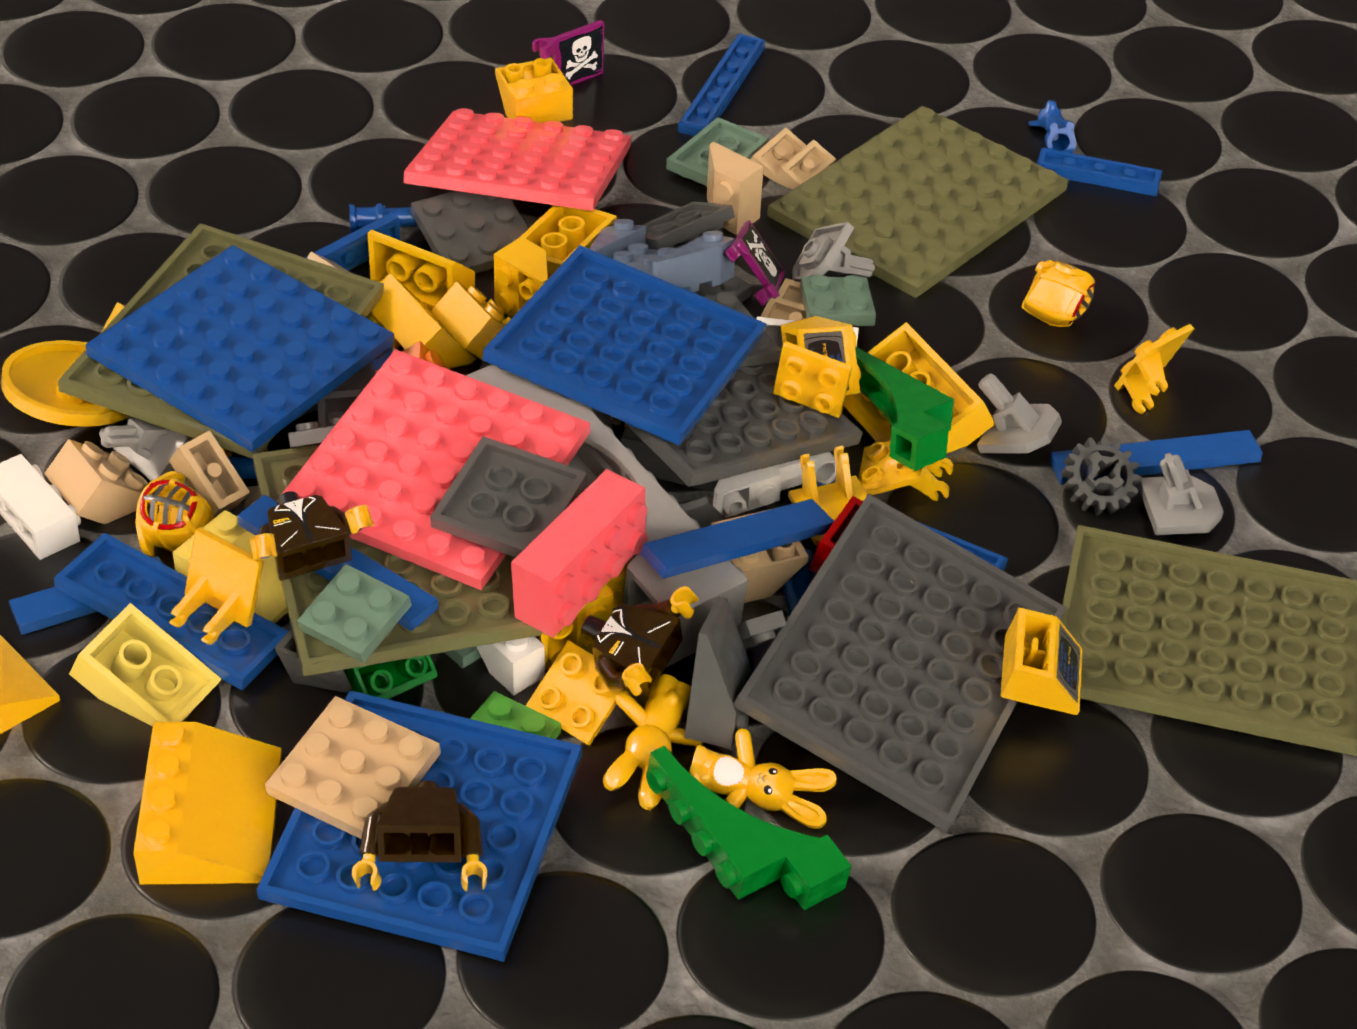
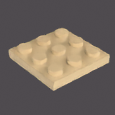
M335 696L266 782V792L268 795L362 839L364 822L367 815L384 802H388L394 789L398 787H416L441 754L440 743Z

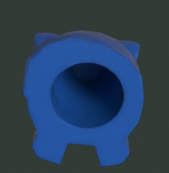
M1048 100L1046 107L1040 110L1038 120L1029 121V125L1045 128L1046 135L1044 140L1047 149H1057L1058 151L1072 153L1076 148L1075 134L1073 132L1075 126L1072 121L1065 120L1062 117L1060 109L1057 108L1056 101Z

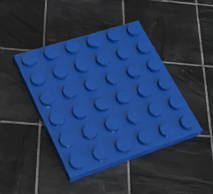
M232 245L86 344V354L250 452H253L392 346L394 333Z
M579 245L484 348L482 360L680 446L762 338L767 323Z
M349 690L346 701L440 743L441 754L420 782L428 780L435 782L439 787L455 789L457 802L466 804L479 818L483 856L479 857V861L486 866L488 871L486 887L482 890L481 877L473 874L467 877V891L462 888L461 873L463 866L466 864V858H462L461 862H379V858L376 857L375 864L381 876L380 887L373 891L371 886L372 874H366L361 878L360 888L358 889L352 877V868L358 861L363 859V855L359 854L361 839L294 808L257 887L258 899L504 962L582 757V745Z

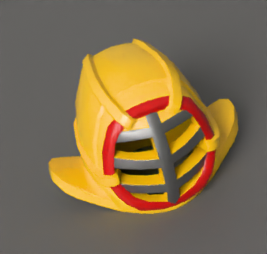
M1052 260L1041 261L1036 266L1035 271L1037 274L1021 307L1029 314L1049 325L1057 327L1071 326L1073 321L1080 318L1089 308L1094 296L1095 280L1088 272L1070 264Z
M170 471L159 476L146 485L139 497L136 510V530L141 550L149 557H154V546L164 548L167 551L176 550L195 534L197 528H203L214 519L208 501L192 488L183 484L186 478L183 473ZM147 502L151 503L149 514L147 511Z

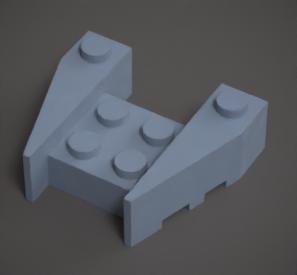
M630 219L614 220V224L600 231L589 248L671 284L686 288V290L691 292L699 291V284L714 287L734 277L735 262L731 263L724 251L734 242L735 238L724 237L720 231H705L702 236L679 248L663 247L654 250L648 249L646 244V226L634 225V221Z

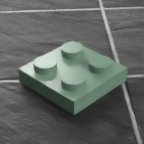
M824 275L801 276L800 289L806 318L819 316L852 324V326H875L876 312L867 277L855 275L846 277H827Z
M345 564L300 616L297 624L302 632L364 664L412 606V603L407 594Z

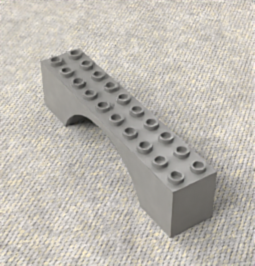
M495 365L487 366L466 375L590 422V434L568 466L588 472V483L584 490L606 469L645 487L647 542L701 528L695 519L690 518L684 512L676 498L668 494L660 486L653 473L647 471L636 460L634 453L629 448H625L615 437L612 429L600 421L591 407L566 398L562 394L539 384H534ZM639 553L633 558L626 569L623 604L634 606L659 603L671 599L672 594L683 586H688L699 598L698 602L690 604L694 609V614L691 618L687 619L682 615L678 617L681 622L683 641L666 666L668 667L696 653L699 632L718 597L727 598L736 626L741 623L748 580L744 572L739 567H735L730 560L663 579Z

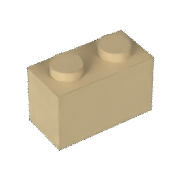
M210 430L179 446L169 460L176 472L185 475L186 478L183 484L192 488L208 501L214 518L224 510L230 511L239 506L250 493Z

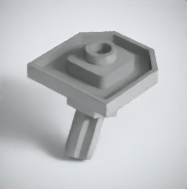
M844 222L814 230L792 268V280L801 283V276L824 274L835 276L851 274L869 278L875 270V265L872 264V259L851 255V250L844 246L854 230L851 224Z
M991 373L981 379L978 383L979 388L997 409L993 414L995 425L982 435L977 444L979 453H1030L1052 441L1062 421L1060 414L1050 404H1029L1020 392L1012 396L999 379Z
M129 418L127 425L107 426L99 432L102 446L113 448L127 457L131 464L150 481L172 471L174 468L169 462L170 458L179 446L193 439L192 437L137 418Z
M1165 454V458L1160 461L1164 477L1141 478V481L1138 483V488L1155 535L1209 533L1222 519L1224 512L1215 488L1194 476H1190L1188 469L1185 470L1179 455Z

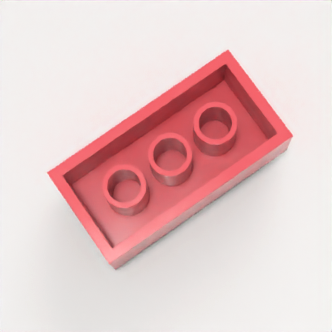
M606 469L511 562L516 619L552 638L564 626L572 624L577 613L588 602L594 601L599 595L601 588L611 578H616L621 573L624 565L635 554L638 555L644 543H647L645 487Z

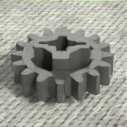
M1103 437L1096 445L1093 438H1088L1084 446L1078 443L1072 450V453H1069L1064 460L1067 466L1062 470L1061 476L1069 478V480L1063 485V489L1073 490L1074 494L1070 498L1071 502L1079 499L1083 501L1081 510L1086 511L1089 506H1093L1095 515H1100L1106 508L1108 513L1112 515L1119 507L1124 509L1131 502L1130 499H1133L1139 490L1135 486L1141 481V476L1133 474V472L1140 465L1138 462H1129L1128 458L1132 454L1130 450L1124 453L1119 451L1121 445L1119 441L1113 446H1109L1107 437ZM1105 472H1109L1103 478L1100 477L1096 481L1093 480L1096 476H1099L1100 474L1103 475Z

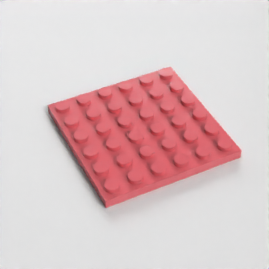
M461 108L450 114L404 170V183L593 211L630 149L631 136L623 135L622 131L614 129L602 132L595 131L592 127L586 125H578L574 128L563 126L561 122L557 121L539 123L533 122V119L529 117L510 119L504 118L500 113L482 115L475 114L471 109Z
M395 349L283 493L288 491L296 492L300 499L319 495L323 497L329 506H335L345 512L359 505H367L374 526L363 527L358 533L349 534L350 538L482 591L506 554L432 528L430 516L483 436L568 465L590 434V422Z

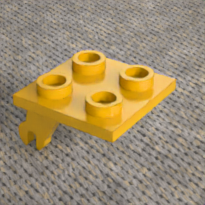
M1191 324L1178 330L1173 327L1163 333L1155 342L1151 340L1145 341L1134 351L1135 358L1120 370L1122 375L1114 386L1118 391L1126 387L1133 399L1132 407L1137 413L1144 414L1146 408L1151 410L1154 406L1151 394L1157 396L1160 393L1159 388L1162 392H1165L1168 388L1163 367L1168 364L1194 330Z
M785 341L782 346L773 394L839 418L842 413L853 366Z
M891 440L876 442L864 447L858 480L867 495H876L910 485L934 501H938L939 495L937 491H940L944 498H948L950 491L948 484L938 481L935 477H942L940 467L945 468L948 475L952 474L953 463L948 458L914 471L889 457Z
M843 445L834 448L836 483L817 487L814 461H810L809 453L800 456L802 488L788 491V497L792 504L813 499L835 521L852 496L864 501L867 493L857 476L850 475L848 453H844ZM825 534L811 537L815 546L819 545L820 540Z
M201 527L197 528L194 534L185 596L173 608L171 614L176 617L170 620L169 623L180 628L193 612L204 603H207L218 609V611L203 628V631L208 634L201 638L202 642L208 645L213 644L218 639L220 633L234 621L248 628L252 625L264 560L260 558L253 560L251 553Z
M568 640L526 706L560 722L563 731L590 747L617 704L615 697L619 692L610 691L595 669L593 653Z

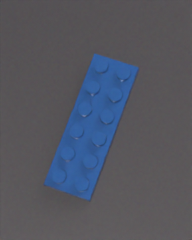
M103 533L54 577V584L57 590L112 620L131 603L222 680L242 691L278 655L274 647L288 632V630L254 613L252 625L248 628L234 621L220 633L218 639L213 644L208 645L202 642L201 638L208 634L203 631V628L217 613L218 609L204 603L188 617L183 626L177 628L169 623L170 620L176 617L171 612L185 596L187 576L106 533Z

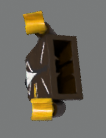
M285 492L277 499L278 506L271 507L267 511L269 523L260 527L258 535L250 537L253 560H258V558L267 559L270 556L274 557L280 581L352 560L349 534L358 533L363 527L374 526L367 505H359L345 512L335 506H329L322 496L313 495L300 499L296 492Z
M688 586L678 588L672 594L671 599L659 603L634 606L620 604L615 608L608 621L593 615H589L585 619L581 628V636L593 641L592 651L595 669L610 691H631L634 696L640 695L647 699L683 641L681 622L678 617L682 615L684 618H691L694 614V609L690 604L699 601V598Z
M428 780L420 782L416 787H398L393 790L388 802H384L367 815L359 854L363 855V859L358 861L352 868V877L358 889L360 888L361 878L366 874H372L371 886L373 891L380 887L381 876L375 864L376 857L379 858V862H461L462 858H466V864L463 866L461 873L462 888L467 891V877L474 874L481 877L482 890L485 889L488 871L486 866L479 861V857L483 856L480 820L466 804L457 802L455 789L439 787L435 782Z

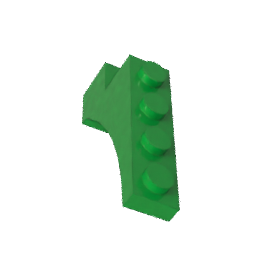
M855 347L857 364L861 372L859 381L860 392L875 404L891 427L889 457L914 471L946 458L948 432L951 430L954 399Z
M665 746L650 752L646 772L648 785L655 794L660 793L668 804L674 821L685 827L691 835L696 851L701 856L708 858L715 868L719 882L723 887L730 888L738 900L781 879V884L786 894L792 899L795 898L803 910H806L846 888L852 865L828 835L821 838L775 826L751 816L726 802L702 785L681 766Z

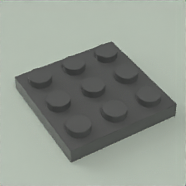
M452 191L411 202L410 212L433 253L455 261L475 271V274L493 269L494 253L518 239L528 230L514 203L508 198Z
M483 436L430 516L431 527L517 557L582 493L588 483V472Z

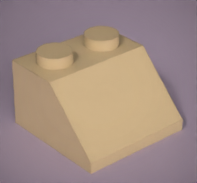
M712 142L709 144L708 203L732 205L735 217L724 222V227L722 228L737 235L746 221L750 220L753 224L760 218L764 166Z

